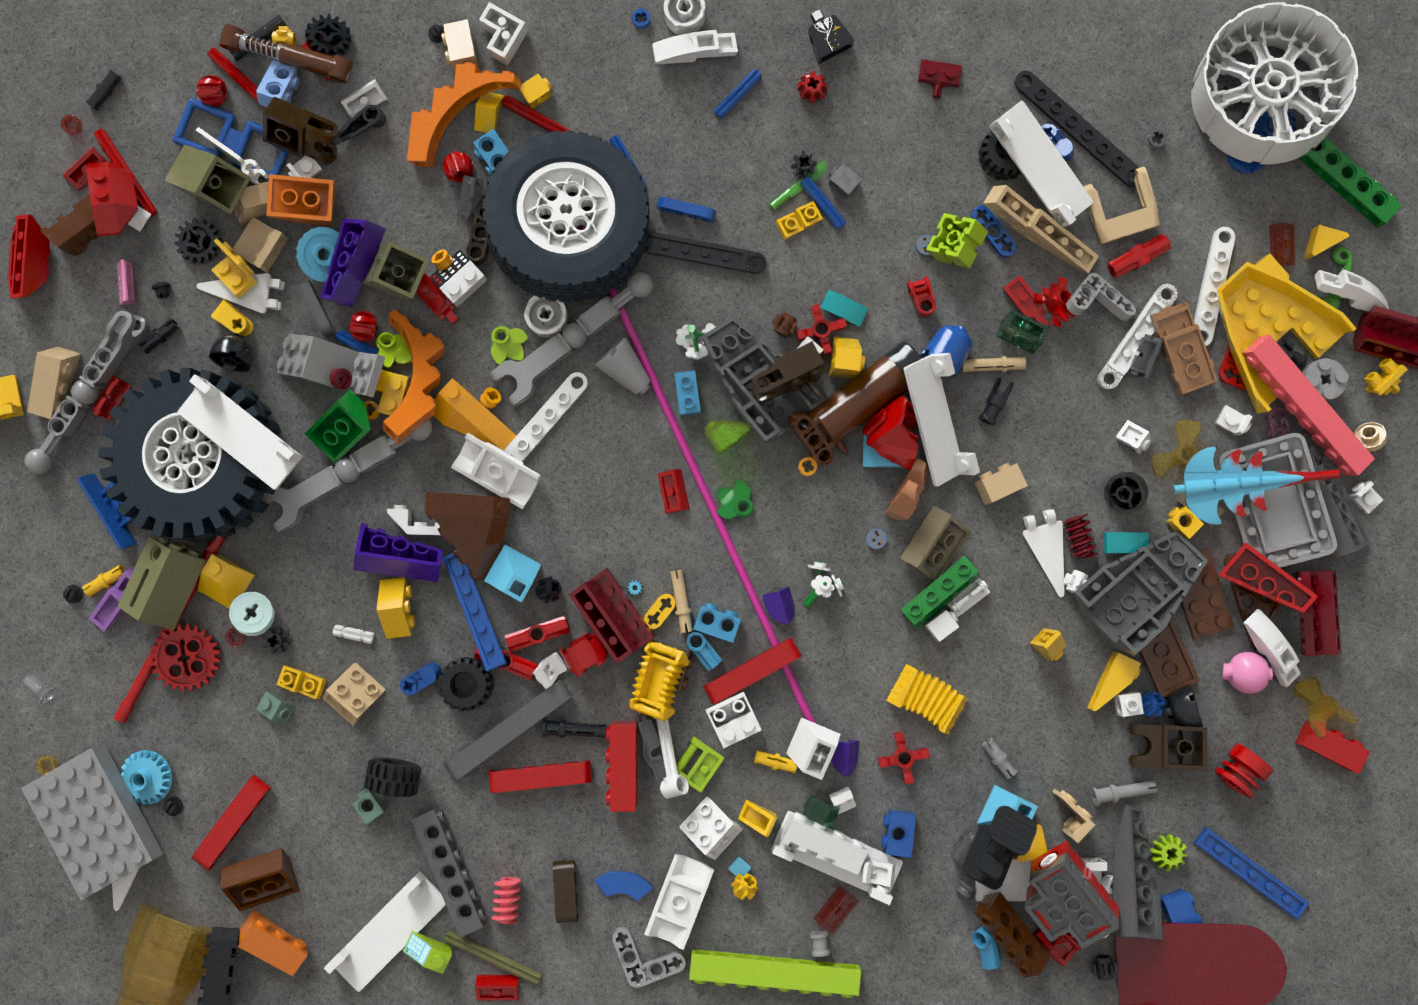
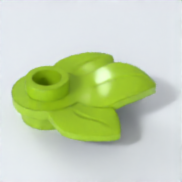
M505 326L496 327L491 334L493 341L491 355L495 362L500 365L507 357L516 361L523 360L524 350L521 343L528 339L526 333L519 328L509 330ZM500 333L506 335L504 340L498 339Z
M384 332L378 336L376 346L379 349L378 355L385 357L383 366L390 368L394 361L399 364L411 362L409 350L400 334L393 335Z

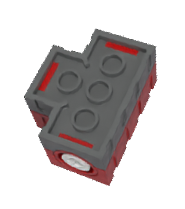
M1067 840L1032 860L1029 878L1031 885L1027 887L1025 910L1051 942L1069 932L1083 949L1119 929V906L1111 899L1110 894L1102 884L1100 885L1095 875L1085 866L1084 861L1071 848Z

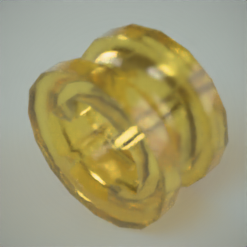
M52 755L43 756L36 762V769L42 775L58 767V760ZM50 761L51 765L49 766L51 769H44L43 765L45 764L43 762Z

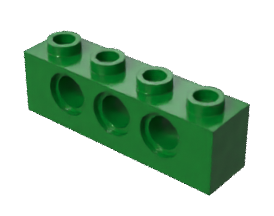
M966 556L962 557L901 609L902 615L915 630H918L980 577L979 570Z

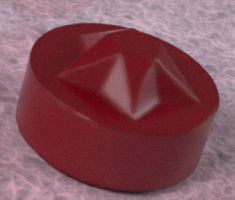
M336 368L331 372L330 383L334 388L343 390L351 385L352 375L347 369Z

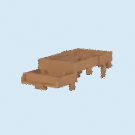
M1186 302L1173 307L1170 305L1162 308V311L1150 315L1155 330V338L1163 339L1162 344L1167 356L1165 360L1169 362L1172 371V382L1177 385L1175 388L1176 392L1183 395L1217 382L1213 369L1215 367L1213 360L1209 357L1199 325L1194 323L1189 305Z

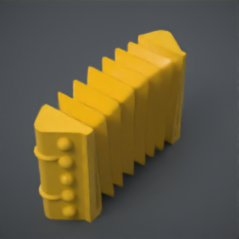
M650 640L644 648L647 655L641 656L645 662L639 663L642 669L636 670L640 676L634 678L637 683L632 686L636 691L632 692L635 698L630 699V709L651 716L654 719L667 721L675 713V709L670 705L676 703L671 699L676 697L673 691H677L674 685L679 684L677 679L682 678L679 674L684 673L681 668L688 666L690 660H688L686 652Z
M908 664L905 665L902 673H900L887 698L888 702L899 708L904 706L906 711H915L917 715L921 714L922 718L926 717L927 721H931V725H936V729L949 735L952 727L955 726L956 719L959 717V713L964 710L963 707L968 700L965 696L957 694V690H951V685H945V681H939V678L936 676L931 678V674L925 675L924 671L918 672L917 669Z

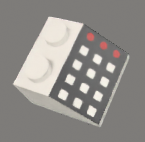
M461 250L452 256L453 261L448 268L437 270L430 276L432 281L456 307L460 306L487 281L483 273Z

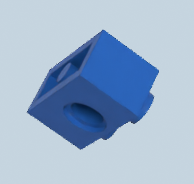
M889 809L888 815H884L883 827L887 828L886 836L882 835L881 848H884L886 855L912 858L916 814L914 812ZM896 828L903 829V834L898 838L893 837V831Z

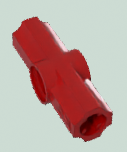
M1161 234L1144 244L1142 242L1132 247L1125 254L1107 263L1111 275L1116 279L1133 269L1137 270L1139 267L1148 264L1152 259L1171 249L1168 237Z
M564 615L507 634L505 639L509 651L513 652L571 633ZM535 628H540L543 632V637L540 640L533 637V630Z
M476 647L473 657L482 661ZM502 649L503 654L508 655L511 662L509 666H502L499 669L532 681L535 676L533 672L539 664Z

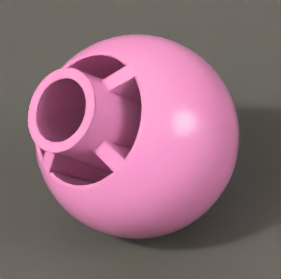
M1254 652L1239 653L1231 659L1230 663H1223V680H1229L1233 688L1245 694H1254L1262 691L1268 685V680L1273 679V668L1268 666L1265 658Z

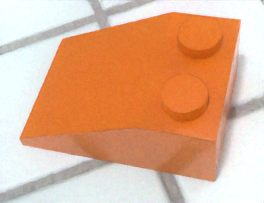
M269 174L266 216L312 226L333 227L334 180Z

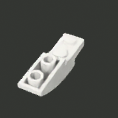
M717 30L682 34L652 44L655 64L695 62L697 58L736 56L738 53L735 33L717 34Z
M1343 269L1339 275L1318 270L1315 274L1318 290L1339 295L1342 298H1349L1351 307L1369 312L1374 305L1389 309L1387 300L1380 290L1371 282L1355 273Z
M1257 609L1244 622V625L1258 652L1265 655L1280 685L1288 687L1301 674L1297 667L1299 659L1279 629L1261 610Z

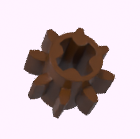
M786 312L783 315L777 314L772 321L775 326L773 331L784 338H787L790 334L794 336L799 328L795 324L797 319Z

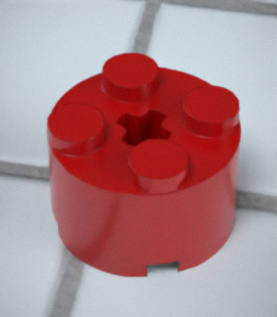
M594 631L592 636L590 632L571 641L568 649L562 647L559 650L572 674L575 673L576 677L587 672L586 668L593 664L595 667L603 664L608 654V651Z

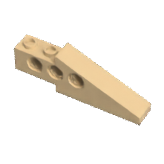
M1007 185L993 186L983 203L1010 225L1009 228L1083 273H1089L1099 257L1042 209L1034 208Z

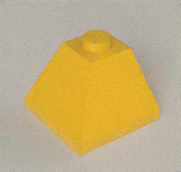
M211 554L201 571L198 591L230 609L233 600L245 593L255 575L220 554Z

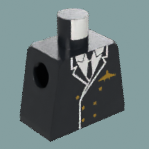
M817 10L810 15L814 25L809 27L808 36L818 65L853 47L854 38L836 15L825 19L821 10Z

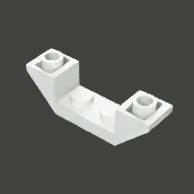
M394 505L393 509H387L390 517L409 535H440L437 530L440 526L437 522H435V526H427V522H414V526H411L412 510L406 509V505Z

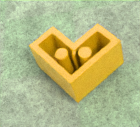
M381 370L375 390L382 393L377 412L390 416L406 396L412 379Z
M405 577L380 580L377 613L386 639L411 636L412 627H415L414 614H410L411 605L409 598L412 597L411 585H407Z

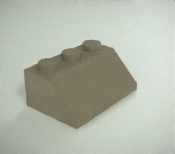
M933 506L900 559L932 581H935L947 571L971 531L951 514Z

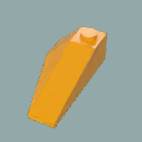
M453 378L435 398L436 413L433 416L444 426L465 435L469 433L503 451L517 436Z

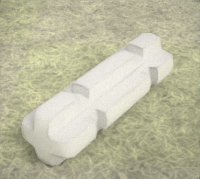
M335 625L333 628V635L337 637L343 636L346 639L363 641L368 644L374 641L375 634L373 632H364V630L351 627L344 628L345 626Z

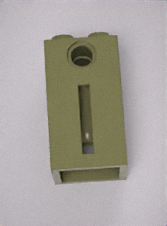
M184 144L164 181L204 204L231 214L251 177L216 155Z
M388 241L378 247L363 284L399 301L413 299L430 259Z
M161 536L158 539L149 537L117 607L137 621L174 630L206 560L199 557L200 553L188 548L189 546L181 542L174 544L171 543V540Z

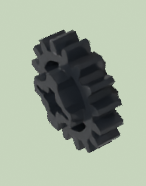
M330 14L327 15V18L319 15V20L313 17L312 24L308 23L307 30H305L306 43L311 45V50H317L319 53L326 55L333 54L334 56L338 52L344 55L345 49L350 48L351 42L350 28L346 27V22H339L338 16L331 19Z
M195 218L192 219V223L184 221L186 227L179 226L178 228L181 233L175 234L179 241H175L174 244L180 247L176 251L183 254L182 258L185 260L189 259L193 264L197 261L200 264H204V259L212 261L210 256L212 254L217 256L218 254L215 250L220 249L214 242L216 238L219 241L222 240L221 237L216 236L219 230L214 228L212 223H207L202 218L200 222ZM202 228V229H205L206 231L202 230V231L199 232V231H197V229ZM197 250L200 254H192L190 252Z

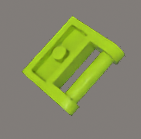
M693 736L690 740L691 744L677 763L678 775L684 776L688 784L701 793L725 757ZM698 748L703 750L689 773H684L683 769Z

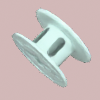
M246 592L239 595L233 600L229 609L231 623L240 633L247 636H258L265 633L274 621L275 612L270 601L258 592ZM250 610L252 612L255 610L257 615L254 618L252 616L249 618L247 613Z

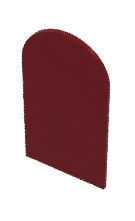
M1162 923L1163 940L1116 938L1115 941L1119 1005H1266L1280 993L1286 980L1287 966L1278 944L1267 933L1249 925Z

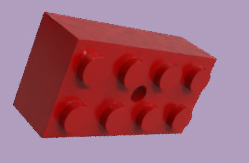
M612 721L610 726L606 728V741H610V747L606 750V763H610V768L606 771V784H610V789L606 793V806H610V812H636L638 805V721Z

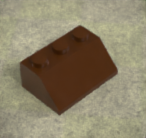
M282 848L221 868V890L239 911L300 891L290 858Z

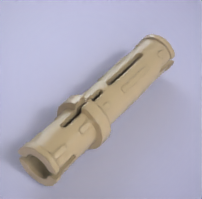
M1025 356L966 359L962 366V373L1025 370L1026 359Z
M683 569L677 570L678 579L676 578V572L670 571L677 607L675 614L678 615L680 633H686L685 624H687L688 632L694 631L690 617L692 610L688 605Z

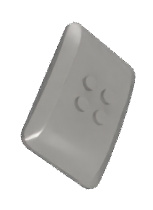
M1291 433L1238 448L1241 450L1239 464L1242 471H1246L1248 462L1253 455L1261 451L1263 453L1261 463L1263 471L1315 472L1304 436L1298 433ZM1237 449L1227 451L1221 455L1219 460L1220 467L1225 458ZM1318 480L1265 491L1266 511L1256 507L1248 494L1244 495L1242 504L1246 517L1235 514L1243 543H1248L1278 567L1330 555L1337 548V540Z

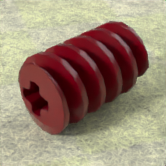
M1088 514L1071 517L1062 522L1063 525L1070 526L1065 530V533L1072 534L1067 538V541L1074 542V544L1069 546V549L1076 550V552L1071 554V557L1082 559L1099 554L1098 552H1092L1097 547L1096 544L1089 543L1094 540V536L1087 535L1092 531V528L1085 527L1090 523V520L1083 519Z

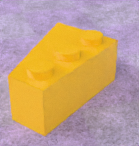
M833 336L829 376L854 379L864 369L865 356H862L859 340Z

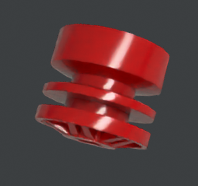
M1235 743L1228 752V756L1234 762L1231 764L1222 760L1220 764L1227 771L1217 766L1214 772L1234 792L1252 799L1255 794L1248 787L1256 791L1260 789L1254 779L1257 778L1266 782L1274 770L1254 752L1239 743Z

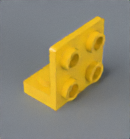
M216 238L214 242L227 257L211 271L239 299L257 284V281L252 277L255 273L226 241L222 244Z
M17 376L0 377V420L23 416L24 411Z

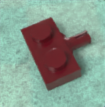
M921 59L918 82L934 86L932 97L935 99L937 95V99H940L943 87H959L962 65Z

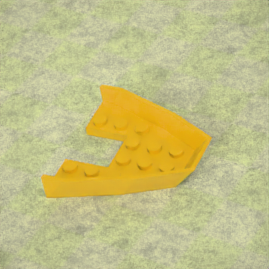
M1246 262L1217 289L1219 310L1230 351L1256 414L1269 412L1271 408L1268 405L1277 398L1272 393L1270 386L1259 378L1258 372L1246 363V358L1241 354L1259 336L1270 334L1277 342L1290 330L1312 357L1316 359L1323 355L1345 333L1353 332L1357 329L1347 316L1335 307L1289 279L1249 262Z

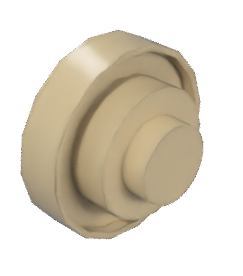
M1375 422L1362 424L1354 432L1355 436L1369 452L1382 448L1388 439L1384 426Z

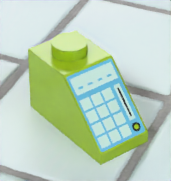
M415 931L411 932L403 949V952L423 967L441 974L444 973L452 956L451 946Z

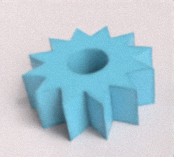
M632 581V583H629L630 586H627L630 594L638 595V592L642 593L641 589L643 588L641 586L643 584H640V581ZM636 585L637 590H633L632 587Z

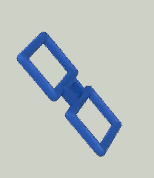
M190 98L174 134L173 142L182 147L184 144L220 158L222 152L218 148L214 147L212 150L183 138L195 108L225 119L217 141L241 158L252 132L256 131L263 134V125L248 121L243 132L232 129L235 121L234 114ZM280 150L272 172L264 170L268 176L269 174L280 175L289 152ZM231 160L232 166L241 169L238 164Z

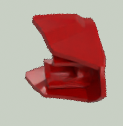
M901 396L870 419L864 426L862 433L867 436L866 444L875 449L880 456L908 470L912 469L918 451V444L916 443L918 436L910 432L909 429H916L918 424L913 404L905 396Z

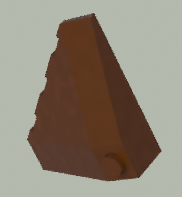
M427 492L426 515L430 520H436L440 526L437 529L445 542L453 544L456 549L453 553L460 563H466L472 572L469 575L472 580H485L500 553L509 520L510 498Z

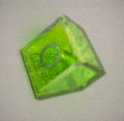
M714 420L705 427L704 437L720 456L752 431V427L748 423L726 420L716 422Z

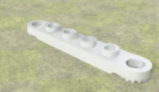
M1221 227L1213 234L1195 312L1194 323L1198 324L1200 331L1204 332L1207 336L1204 342L1205 346L1209 345L1213 339L1219 313L1217 289L1226 282L1235 242V233L1229 227ZM1221 232L1228 234L1229 241L1227 243L1219 240Z
M1163 284L1156 289L1099 373L1097 381L1101 388L1110 390L1119 384L1129 370L1134 356H1138L1140 353L1137 349L1141 338L1145 334L1152 336L1155 331L1150 315L1162 311V308L1172 305L1176 300L1178 292L1174 286ZM1163 289L1170 291L1171 298L1169 300L1162 298L1161 292ZM1106 373L1111 374L1114 378L1113 383L1110 385L1104 381L1103 377Z
M579 372L572 373L507 446L504 452L523 462L587 389L588 380L585 375ZM576 377H580L583 380V386L579 389L572 387V380Z

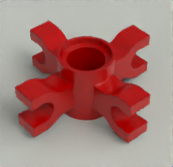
M1063 277L1058 278V284L1051 283L1050 289L1044 287L1042 294H1035V302L1046 305L1048 312L1053 315L1052 326L1057 328L1061 327V321L1068 322L1069 316H1076L1067 309L1066 303L1072 294L1066 290L1067 279Z
M812 305L810 310L814 324L811 328L796 331L797 341L805 340L807 336L809 338L814 337L820 342L823 356L829 355L832 349L828 336L830 332L846 329L845 318L829 323L823 319L820 305ZM818 325L824 326L827 333L823 335L818 334L816 327Z
M902 731L895 732L893 735L897 749L893 755L877 758L879 767L884 768L897 764L901 767L904 783H914L910 767L913 765L914 760L930 758L929 750L926 747L913 751L908 750ZM903 752L908 753V760L905 763H900L898 760L899 755Z

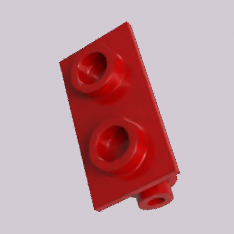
M113 375L94 405L93 413L110 421L113 417L109 415L114 406L119 407L124 399L123 395L132 385Z

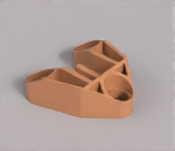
M919 458L915 459L912 469L907 472L890 502L891 505L884 514L895 520H908L917 508L920 500L919 495L927 482L928 465L926 462Z

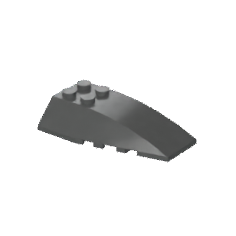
M731 317L702 335L701 339L738 412L764 443L774 442L792 430L788 423V417L792 412L799 410L807 415L826 399L813 383L807 382L802 385L800 390L794 393L789 391L767 403H758L752 395L753 377L774 366V360L783 355L774 352L769 348L768 343L764 340L760 341L754 336L755 333L737 319ZM803 419L798 422V425L803 422Z
M1177 530L1146 547L1144 546L1113 563L1103 566L1074 591L1073 594L1082 614L1113 646L1135 656L1166 628L1208 560Z

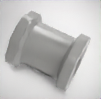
M828 931L809 933L813 943L812 956L823 957L830 955L831 952L828 949L826 938Z

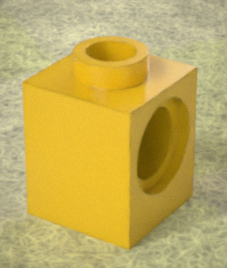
M536 74L521 85L519 92L529 107L534 109L552 96L550 92L552 86L546 78L542 79L539 74Z
M1186 506L1175 507L1168 514L1170 518L1166 521L1172 529L1178 530L1186 539H1190L1204 525ZM1181 516L1186 518V525L1184 527L1179 522Z

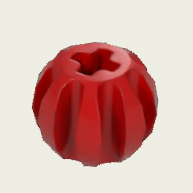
M811 71L810 75L805 73L800 78L801 82L797 83V90L801 92L799 96L803 100L809 98V103H815V98L820 101L825 97L824 93L828 91V84L824 83L826 79L822 74L817 76L816 71Z
M204 76L197 83V95L202 103L216 107L222 105L227 99V86L224 80L218 76Z
M459 151L448 154L442 166L447 179L457 183L463 182L464 175L471 176L474 169L471 158Z
M368 311L354 313L350 321L351 336L361 342L373 340L377 332L376 316Z

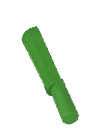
M823 160L813 168L815 170L814 174L807 173V176H810L814 182L824 174L827 167L826 160ZM804 177L769 204L770 208L776 210L789 198L791 200L795 195L804 190L801 185Z

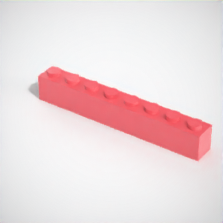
M1270 334L1259 336L1241 353L1246 358V363L1258 372L1259 378L1267 383L1272 389V393L1286 405V410L1299 420V425L1310 433L1312 440L1320 445L1325 451V455L1338 466L1340 473L1345 476H1359L1375 459Z

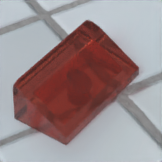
M1282 222L1269 225L1270 254L1281 266L1295 265L1294 225Z
M839 885L814 916V919L820 926L833 934L859 900Z

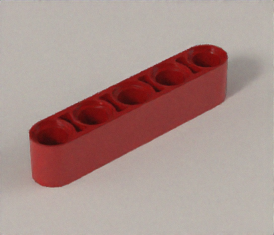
M791 637L719 676L711 683L705 684L703 688L714 705L795 661L802 654Z
M590 760L579 763L578 761H571L560 765L552 763L543 764L541 767L534 765L524 766L522 769H516L515 767L502 769V771H488L490 793L592 782Z
M253 775L208 833L191 859L207 871L211 870L215 865V860L220 858L228 848L226 845L234 840L240 831L241 825H245L253 814L252 810L259 806L265 798L264 794L267 790L270 791L272 787L256 775Z

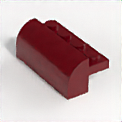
M1374 305L1369 313H1363L1358 321L1353 339V350L1382 359H1392L1396 363L1418 369V318Z
M608 568L568 594L616 664L655 637Z
M1336 570L1296 572L1297 581L1318 596L1303 614L1299 613L1302 655L1315 657L1318 655L1341 654Z

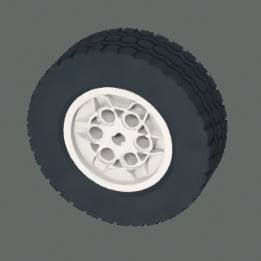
M553 131L550 134L543 133L536 135L534 139L531 137L523 141L522 145L519 143L512 148L511 153L508 152L501 159V162H498L489 177L482 206L483 222L488 244L497 265L503 273L524 291L531 292L532 295L539 298L545 297V300L554 302L556 300L570 303V301L581 302L584 299L590 300L597 298L599 294L602 296L610 292L611 288L614 289L620 285L622 280L624 281L639 263L648 238V194L637 168H635L628 157L625 158V154L621 150L615 149L613 144L583 132L564 131V133H560V131ZM570 192L577 193V195L574 197L569 196L568 194ZM550 196H555L557 199L554 201H550L547 198ZM589 206L592 209L590 211H584L582 208ZM543 215L550 216L547 220L541 219ZM579 225L586 227L584 230L576 229ZM559 229L565 231V233L561 235L556 234L555 232Z

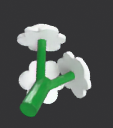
M708 323L706 328L700 333L697 332L695 325H684L682 329L676 331L678 336L675 341L678 345H683V348L687 349L686 357L701 359L708 355V351L705 346L698 344V339L717 326Z
M821 560L819 562L814 561V565H808L809 568L817 569L816 578L811 582V587L814 590L803 602L808 608L811 607L821 594L825 598L830 597L831 592L835 588H837L840 597H842L841 590L844 589V582L840 578L835 579L834 574L832 575L835 583L833 585L831 584L832 580L830 577H822L821 570L831 571V568L826 567L827 563H823Z

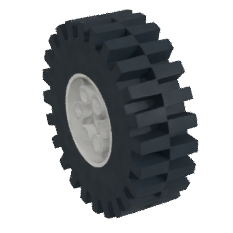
M185 367L180 368V373L168 369L159 372L161 381L150 377L142 379L139 382L144 390L143 393L129 389L123 395V398L130 404L129 408L125 409L114 406L109 414L120 421L118 428L104 426L101 434L113 439L112 447H99L98 455L99 458L111 461L110 467L100 469L101 479L115 483L114 486L106 490V493L110 499L123 502L117 510L123 516L135 518L132 524L141 529L151 530L152 534L187 541H213L215 536L229 537L236 534L235 526L248 527L254 520L251 518L250 513H263L269 506L262 501L264 494L274 495L276 490L272 489L212 440L205 441L208 437L178 414V410L194 391L195 386L189 382L194 374L206 379L270 431L278 434L281 432L279 424L267 418L272 414L270 408L257 401L259 396L251 390L242 387L241 384L203 369L199 372ZM197 429L198 433L196 438H194L192 435L193 432ZM211 461L217 462L214 469L207 464L210 465ZM177 469H179V470H180V474H179V476L176 478V477H175V472H176ZM189 477L192 479L193 488H188Z

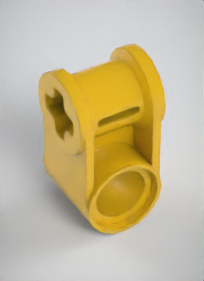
M224 299L211 315L217 322L241 336H247L253 331L251 320Z

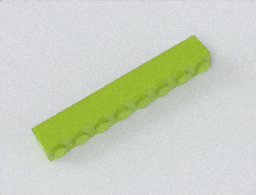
M692 949L689 980H693L697 984H705L708 981L714 982L718 986H726L729 983L735 984L739 988H747L750 985L756 986L760 990H768L771 987L778 988L777 990L781 992H789L792 989L799 990L798 992L803 994H811V991L820 992L824 996H832V993L841 994L845 998H853V995L859 996L861 968L855 964Z

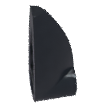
M376 105L366 106L338 131V137L332 142L333 146L348 141L371 127H382L386 122L385 113ZM376 113L377 117L375 119H372V115Z

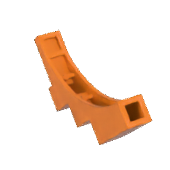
M472 62L456 64L454 88L451 86L434 88L432 111L420 110V112H412L407 161L413 166L434 167L441 138L455 116L469 103L489 92L498 89H520L521 80L510 71H503L501 74L487 70L481 71Z
M394 309L389 313V324L403 337L408 347L413 367L412 380L406 396L398 408L383 421V431L398 445L436 413V402L427 394L440 385V372L433 364L444 356V343L439 337H434L431 333L424 337L420 329L414 328L403 313L400 314Z

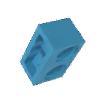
M494 129L473 142L476 147L474 153L480 161L484 159L488 165L485 169L491 175L496 164L509 152ZM489 144L494 145L491 151H484L485 146Z
M695 370L674 373L680 417L701 414Z
M706 603V606L701 605L693 629L733 643L741 618L737 617L738 613L726 609V612L723 613L718 611V606ZM709 612L713 614L714 621L711 624L703 623L702 615ZM726 619H730L734 623V627L730 631L722 629V622Z

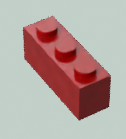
M1314 719L1313 722L1305 721L1295 741L1296 744L1350 772L1360 774L1370 751L1363 748V743L1354 739L1349 741L1344 738L1345 734L1335 729L1332 732L1325 729L1327 725Z

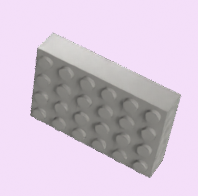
M105 744L90 748L21 788L80 900L93 895L164 855Z

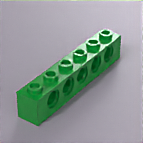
M1324 138L1315 147L1316 151L1310 149L1307 154L1298 158L1377 228L1386 224L1402 206L1394 195L1386 192L1378 181L1369 177L1362 167H1358L1353 163L1351 158L1337 149L1335 144L1329 139ZM1326 157L1331 160V165L1327 163ZM1342 171L1346 173L1347 178L1342 176ZM1357 184L1361 186L1362 192L1358 190ZM1373 198L1377 200L1378 206L1373 203Z

